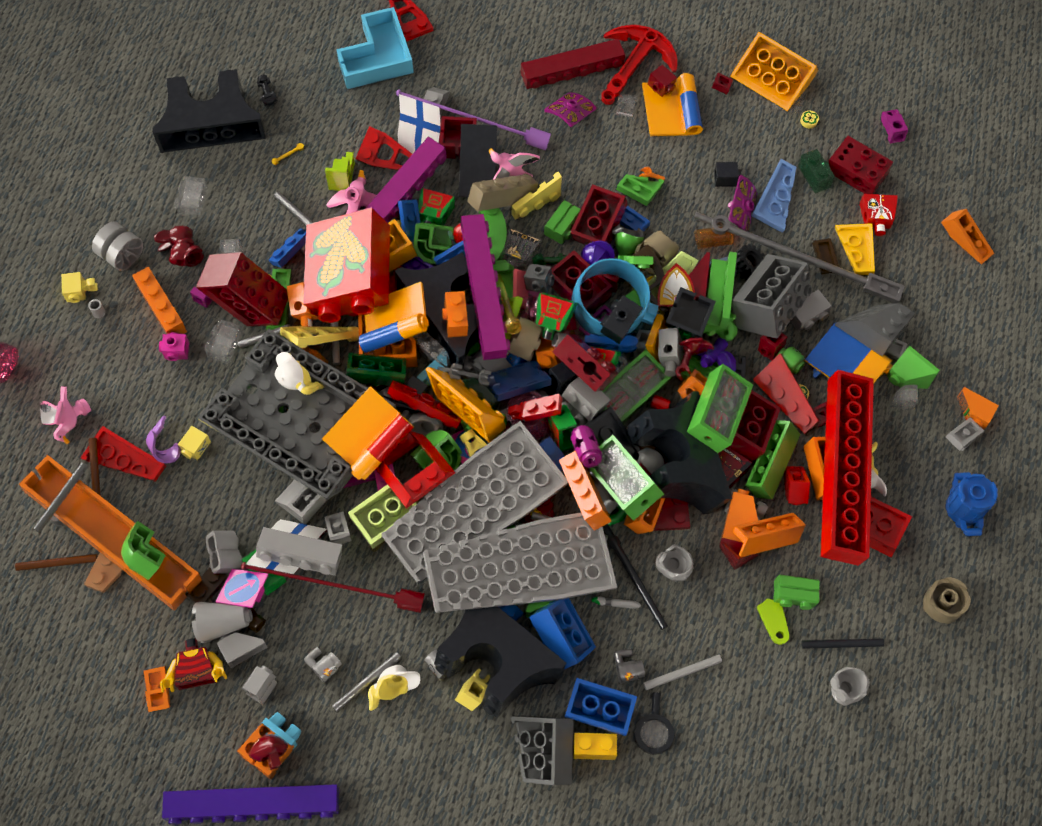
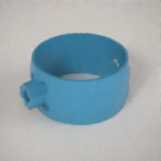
M603 259L586 268L577 279L572 293V301L578 303L574 314L579 325L589 334L607 337L600 333L603 327L600 325L601 322L587 312L580 297L581 284L590 277L600 274H611L623 278L633 286L639 296L642 310L627 334L634 331L641 321L650 325L653 324L659 306L650 303L648 282L642 272L633 264L621 259Z

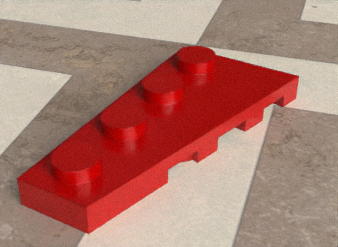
M780 353L753 380L804 434H807L820 420Z
M392 381L387 392L391 398L397 401L401 400L407 403L410 408L419 409L428 417L436 418L442 421L444 425L457 429L461 418L442 402L435 401L430 394H417L416 389L397 381Z
M104 426L101 427L94 437L97 438L98 465L155 482L167 466ZM89 446L81 456L82 460L90 462Z

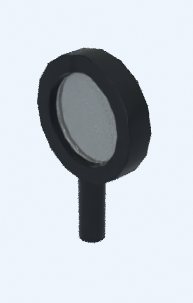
M658 692L652 693L651 714L639 720L634 732L638 747L651 755L662 754L667 751L672 745L675 736L674 728L670 721L660 715L661 693Z

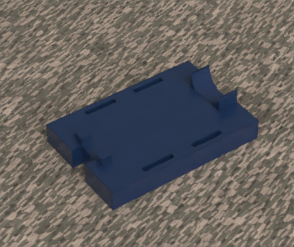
M536 360L492 372L491 375H488L487 379L489 382L487 387L497 401L552 385L551 378L545 371H542L541 366Z

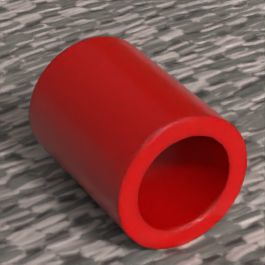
M654 395L650 407L654 409H668L671 401Z

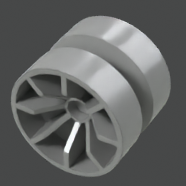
M113 221L107 223L98 231L92 243V250L118 271H124L140 257L143 250V241L121 224Z

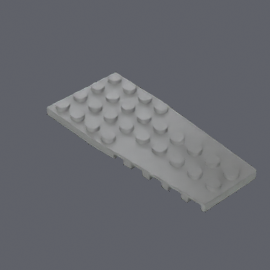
M519 421L473 454L455 470V474L424 496L423 500L410 508L409 512L396 520L381 535L416 583H419L428 577L423 557L424 550L439 548L442 545H450L461 540H469L480 535H488L506 529L524 518L569 483L522 422Z
M582 513L541 519L518 525L515 528L499 530L496 533L480 535L477 538L461 540L458 543L442 545L439 548L424 550L423 552L436 613L555 601L617 588L603 527L594 531L584 520Z

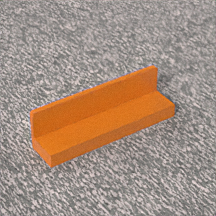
M794 513L737 525L733 533L743 542L739 556L744 557L796 544L799 542L806 524Z

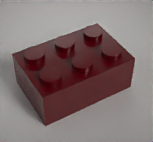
M592 184L570 232L573 240L585 245L600 240L610 244L614 236L612 229L620 223L627 208L626 196Z
M573 250L551 269L555 280L553 286L550 287L562 298L572 301V293L577 279L590 264ZM601 274L590 277L580 286L581 301L589 314L594 312L612 296L613 285Z
M751 390L732 445L729 448L752 462L763 455L781 408Z

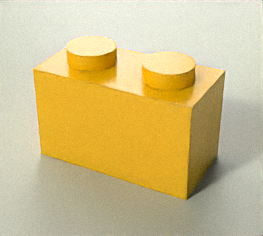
M574 733L573 759H616L617 734Z

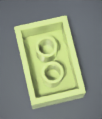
M387 484L349 511L348 514L369 545L374 549L385 541L381 533L388 530L396 520L402 518L409 512L410 508L417 504L415 502L406 509Z

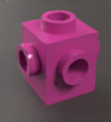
M175 332L163 334L162 341L159 342V351L169 361L188 359L189 340L186 334Z

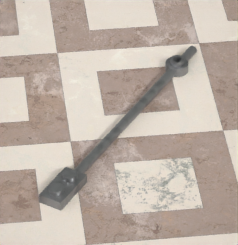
M699 212L695 213L694 219L711 225V230L715 234L723 235L726 232H730L864 285V292L892 303H899L904 289V286L873 273H869L867 278L732 226L729 219L723 215L711 218Z

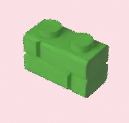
M564 200L544 226L545 236L554 239V241L563 244L565 240H569L572 237L570 232L581 209Z
M778 575L774 580V602L780 603L782 607L797 605L800 606V609L810 610L819 603V580Z

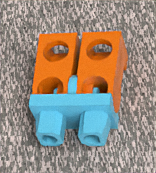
M278 712L270 719L265 718L262 724L237 750L241 757L271 780L278 768L270 770L267 760L258 762L250 758L249 752L258 738L265 734L279 736L289 745L284 755L279 757L282 764L297 746L296 740L301 734V730L294 724H291L286 732L280 729L286 722V718Z

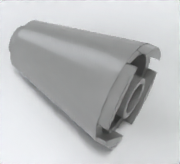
M196 602L192 608V614H196V620L192 621L193 632L196 640L201 641V643H207L247 627L250 621H252V611L247 607Z

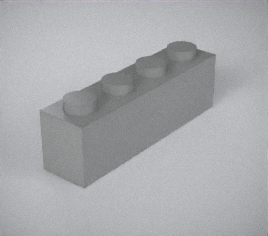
M263 527L256 546V557L263 561H274L285 566L291 565L303 570L317 571L325 575L336 576L342 556L341 544Z

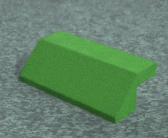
M729 252L727 261L712 259L706 297L716 301L703 333L726 328L728 325L737 258L736 252Z

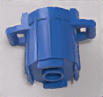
M970 472L954 473L952 488L946 500V511L948 516L956 522V527L961 528L965 536L982 535L983 517L997 501L995 483L991 482L983 474L971 475ZM974 525V528H967V526Z

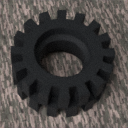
M751 244L744 245L736 252L735 269H737V272L735 273L737 275L740 273L742 279L745 277V280H748L764 259L763 256L765 254L760 253V248L756 250L755 245L752 247ZM746 258L752 263L753 267L748 264Z

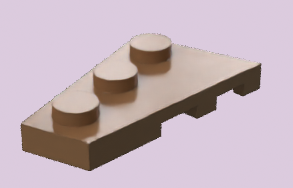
M99 553L84 585L105 593L121 576L123 570L102 553Z

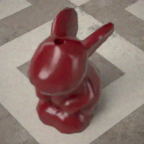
M175 226L171 230L159 231L154 236V241L161 243L158 247L159 252L171 248L169 262L173 265L193 267L201 263L204 258L202 249L197 245H193V230L187 226Z

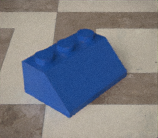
M569 598L552 601L529 617L533 627L542 639V643L566 662L564 669L578 664L596 648Z
M576 678L565 717L626 736L637 696Z

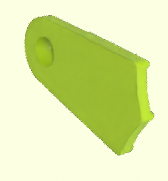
M766 599L757 606L759 615L772 641L779 645L785 644L789 639V631L783 607L780 606V603L774 602V600ZM776 634H782L783 638L779 639Z

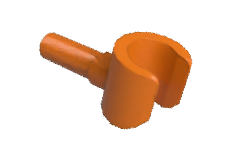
M644 167L640 170L644 173L640 174L639 177H651L658 180L665 179L663 176L654 174L650 167Z

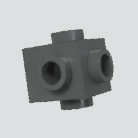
M530 264L524 275L526 290L548 293L550 286H553L555 280L551 267Z

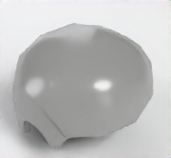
M646 447L638 452L639 458L637 463H642L651 474L665 463L663 456L653 448Z

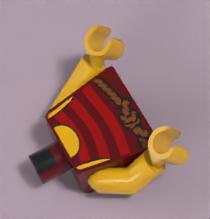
M196 638L185 641L186 651L176 654V659L172 661L165 679L160 682L162 692L166 688H170V691L174 692V683L178 690L217 683L219 677L223 676L224 679H227V675L220 658L214 652L208 651L206 647L199 648Z

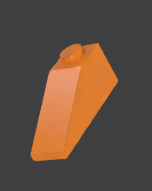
M967 209L952 212L941 222L949 236L980 264H983L994 254Z

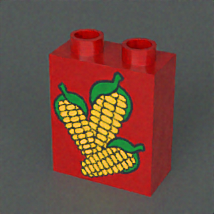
M373 208L306 225L303 305L314 312L322 322H338L342 315L350 313L368 315L374 312V308L389 304L390 224Z

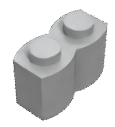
M212 531L206 536V546L210 554L212 572L214 574L230 573L232 569H241V564L243 563L241 559L243 558L238 550L239 539L235 531Z
M262 665L261 668L256 666L242 689L250 698L264 705L277 685L275 681L276 676L266 666Z

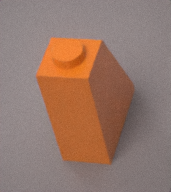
M738 489L737 492L732 491L733 499L730 500L722 538L742 542L733 533L735 526L758 521L754 497L749 495L750 491Z

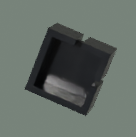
M680 287L665 325L671 328H678L679 331L690 336L701 338L716 301L702 295L696 301L694 300L696 293Z

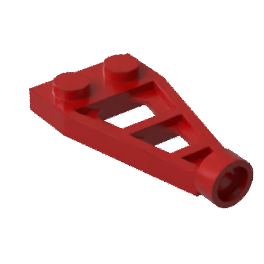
M389 0L390 8L394 7L406 42L433 31V26L426 14L411 0H403L407 6L396 9L394 3L401 0ZM411 12L416 17V19L404 24L401 21V15Z
M369 126L355 159L373 167L399 170L402 165L395 163L399 153L409 158L412 153L386 133ZM383 144H387L394 151L390 160H382L377 157Z

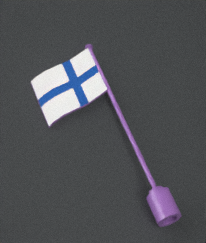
M401 90L396 91L400 101L398 143L412 154L428 136L439 143L441 128L439 108L468 118H477V121L489 125H497L498 128L523 135V140H526L527 145L546 151L551 133L532 127L530 130L522 132L400 92Z

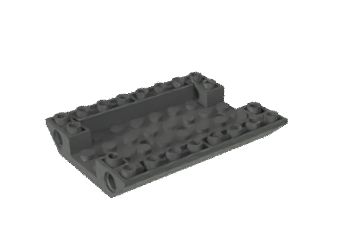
M268 329L245 357L248 364L227 391L223 388L219 390L200 414L198 420L328 500L342 491L353 475L351 473V465L324 442L322 438L368 388ZM283 352L291 354L309 372L311 382H319L324 388L310 395H305L299 390L283 387L275 377V371L278 367L277 355ZM250 387L258 388L254 394L247 393V390ZM385 399V400H386L387 402H389L394 408H396V405H395L394 403H392V402H390L389 400ZM280 407H289V410L286 413L279 412ZM314 425L321 427L320 431L316 433L311 432L310 429Z

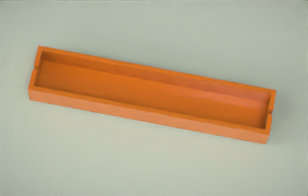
M49 455L35 467L40 477H42L40 480L31 471L19 483L23 491L46 510L73 475ZM78 480L54 513L57 519L174 611L187 598L185 593L188 592L190 594L202 581L200 574L154 537L151 538L149 544L166 555L159 569L149 580L131 570L124 563L121 550L124 540L135 523L81 480Z

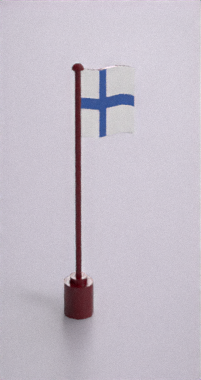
M281 519L271 528L319 539L327 531L325 528ZM256 553L247 563L241 564L242 570L250 569L394 599L398 609L421 613L425 595L422 592L401 588L400 592L396 591V594L392 595L295 575L300 569L299 567L285 566L274 561H263L256 557Z

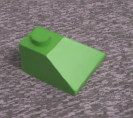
M909 346L892 366L886 377L889 378L893 385L899 386L902 389H928L940 370Z

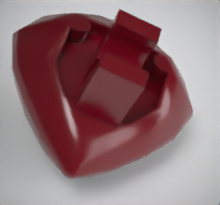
M265 734L254 743L249 752V757L258 762L267 760L270 770L277 769L281 765L279 757L284 755L289 745L279 736Z

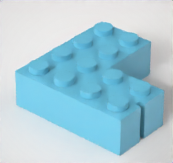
M394 7L361 15L367 42L337 49L338 62L347 89L414 73L412 58Z

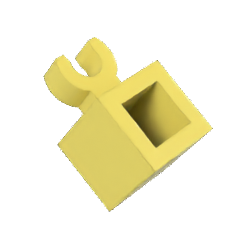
M81 272L61 274L62 294L67 302L77 303L80 300H86L85 291L94 292L98 290L95 278L84 280Z
M477 669L473 676L463 684L455 701L471 711L481 704L488 686L486 683L490 679V675H487L484 679L479 677L481 669Z

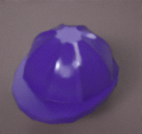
M601 240L589 243L581 252V257L590 265L603 259L614 258L615 256L614 248L609 243Z

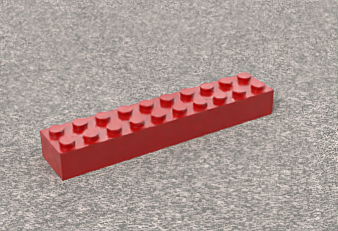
M837 370L828 379L820 557L859 566L869 558L874 379Z

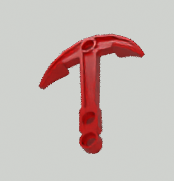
M626 25L614 28L604 34L605 39L627 41L630 38L638 41V44L620 71L614 75L607 85V89L602 92L601 101L604 104L611 105L614 103L615 97L620 95L627 85L628 79L652 49L661 53L662 60L669 65L673 73H676V52L671 42L659 31L641 25Z

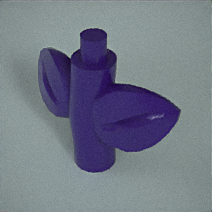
M718 338L712 344L714 350L708 349L707 352L698 354V356H702L701 366L704 368L710 367L717 362L719 366L724 364L734 372L736 371V360L731 353L725 351L728 343L723 338Z

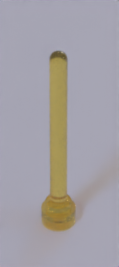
M498 274L496 285L500 287L501 301L507 317L505 327L509 334H518L522 326L520 320L514 317L502 276Z

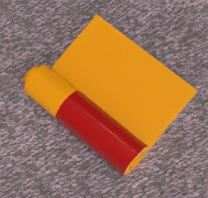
M370 386L322 440L351 465V473L358 480L361 478L366 480L409 434L414 426Z

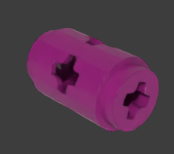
M586 425L574 428L571 432V441L579 461L587 468L597 466L602 460V451L593 430Z

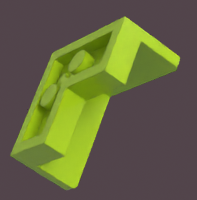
M346 152V157L334 159L332 168L325 169L329 190L340 191L347 189L352 183L355 166L354 152Z

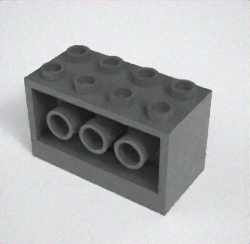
M767 254L732 299L737 329L777 339L781 332L785 331L787 324L794 318L798 309L803 306L806 298L812 293V286L810 284L811 274L808 263Z

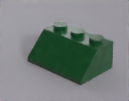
M349 353L346 375L360 384H370L376 387L380 385L390 387L393 380L404 384L406 359Z

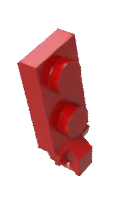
M560 394L524 401L520 405L510 406L508 414L513 420L520 419L525 421L561 414L562 397Z

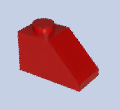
M787 466L784 471L785 496L788 503L797 506L808 504L810 480L804 467Z

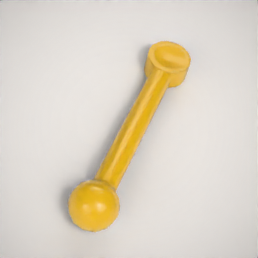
M302 143L297 144V147L278 158H273L272 163L277 165L280 160L298 150L302 151L304 145Z

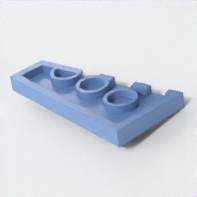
M780 159L751 216L783 233L786 227L785 222L788 216V206L791 200V190L797 167Z

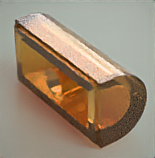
M711 228L694 231L697 249L731 245L734 242V234L730 232L718 235Z

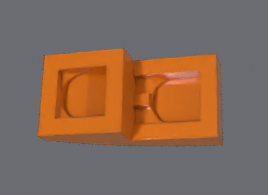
M166 666L144 670L148 712L170 708L169 689L166 688L162 692L160 686L161 680L165 679L167 673Z

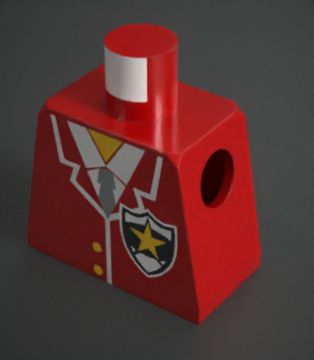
M863 194L860 201L864 224H872L876 236L885 235L886 229L891 228L895 219L898 195Z

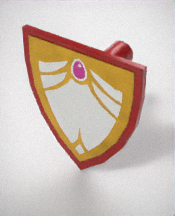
M677 263L667 271L660 283L658 306L672 307L680 287L695 293L691 278Z

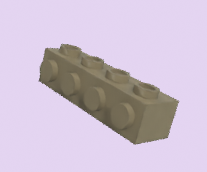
M529 174L475 182L472 184L467 202L477 211L511 206L529 192L535 193L539 183Z

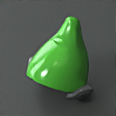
M618 224L612 229V234L615 235L616 248L619 255L631 256L636 251V247L645 239V233L640 228L637 231L628 230L620 227Z

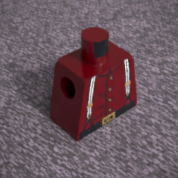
M727 447L718 454L730 489L749 471L752 462Z

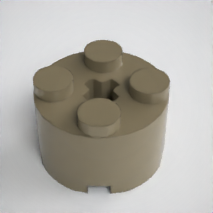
M657 231L636 247L635 253L649 245L659 259L663 269L678 254L679 246L676 242H672L662 231ZM652 268L645 270L650 274H655Z
M518 317L509 340L510 350L507 352L530 362L534 354L533 349L537 350L541 343V339L538 337H541L545 327L536 325L535 322L526 318Z
M952 577L937 580L926 591L923 598L924 611L935 621L947 624L959 619L968 610L971 603V598L965 584Z

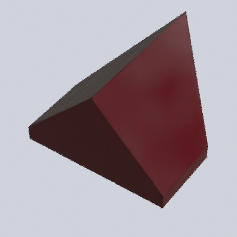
M721 538L719 547L734 570L759 555V553L740 557L739 553L743 542Z

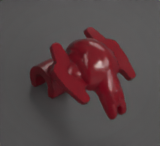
M691 337L679 342V345L683 346L684 356L681 365L675 371L678 379H683L681 376L683 371H687L689 375L691 374V370L688 367L691 356L707 352L708 349L714 350L713 345L709 341H705L703 338Z

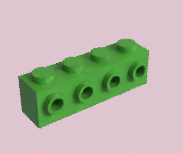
M776 420L765 453L758 457L746 486L756 498L773 499L801 435L791 421Z

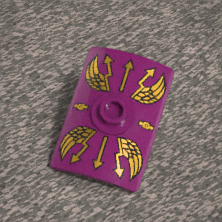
M569 92L545 108L544 111L560 117L572 127L597 108L586 97Z
M742 175L739 176L734 199L728 204L731 210L729 221L733 222L740 229L749 232L751 215L757 199V190L752 182Z

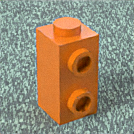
M541 338V343L535 352L537 361L542 369L551 368L560 362V359L552 352L556 348L552 346V340Z

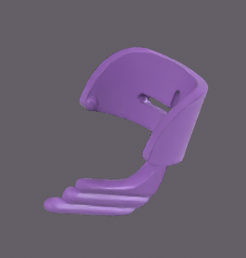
M162 416L147 435L146 444L157 461L173 463L179 458L181 453L178 443L164 451H159L155 448L156 438L163 430L164 421L166 420V416Z

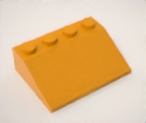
M758 32L730 77L788 111L810 85L818 73V68L813 63Z
M431 367L426 368L436 398L487 442L493 441L506 428L503 414L498 410L495 412L485 399L481 400L478 398L477 393L472 388L468 389L465 387L461 379H451L450 374Z

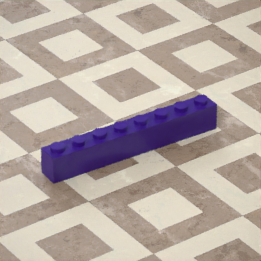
M337 785L163 792L162 819L168 821L170 825L182 824L183 820H190L191 824H201L203 820L212 819L213 823H223L225 819L234 818V822H246L247 818H255V821H268V817H277V820H290V816H299V819H311L312 815H320V818H333V814H339V787Z

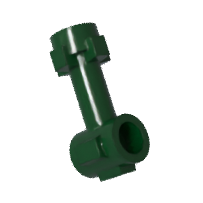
M537 253L532 258V263L543 266L546 264H558L567 255L558 253V257H543L541 253Z

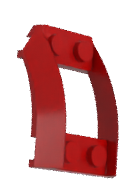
M410 431L375 469L406 509L455 474V471L423 434ZM419 444L433 460V463L402 485L387 466Z

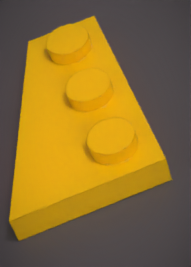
M872 224L835 225L836 232L854 273L858 275L874 274Z

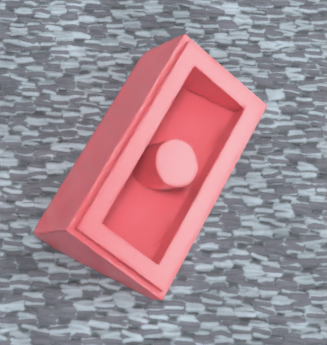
M514 269L513 297L519 296L523 298L520 309H528V290H526L524 281L526 272Z

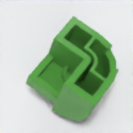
M416 223L414 249L417 255L425 262L436 264L434 258L453 245L454 227L432 223Z
M436 430L425 435L455 471L460 465L462 451L450 434L443 430ZM421 446L410 454L421 470H424L433 463V460Z
M137 521L124 540L121 555L124 563L131 570L149 580L159 569L166 555L149 544L154 531Z

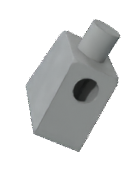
M678 328L659 329L658 357L661 365L665 368L664 374L668 377L676 375V368L681 365L684 356L683 346L679 345V342H682V338Z

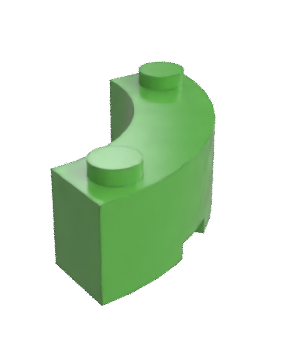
M499 208L479 211V214H484L485 221L489 223L487 235L492 240L490 253L494 254L495 264L496 261L503 260L504 250L507 247L506 222Z

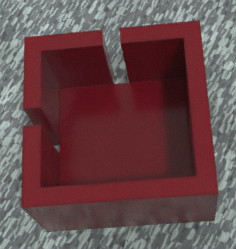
M442 116L439 144L445 147L446 158L456 159V156H459L460 159L461 124L477 125V118Z

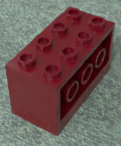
M242 252L209 255L196 286L198 290L246 326L278 325L288 301L287 289Z

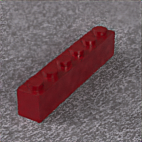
M619 39L523 62L521 63V76L526 89H535L542 85L554 84L558 81L570 80L574 77L586 76L594 72H602L605 69L618 68L624 65L625 53Z

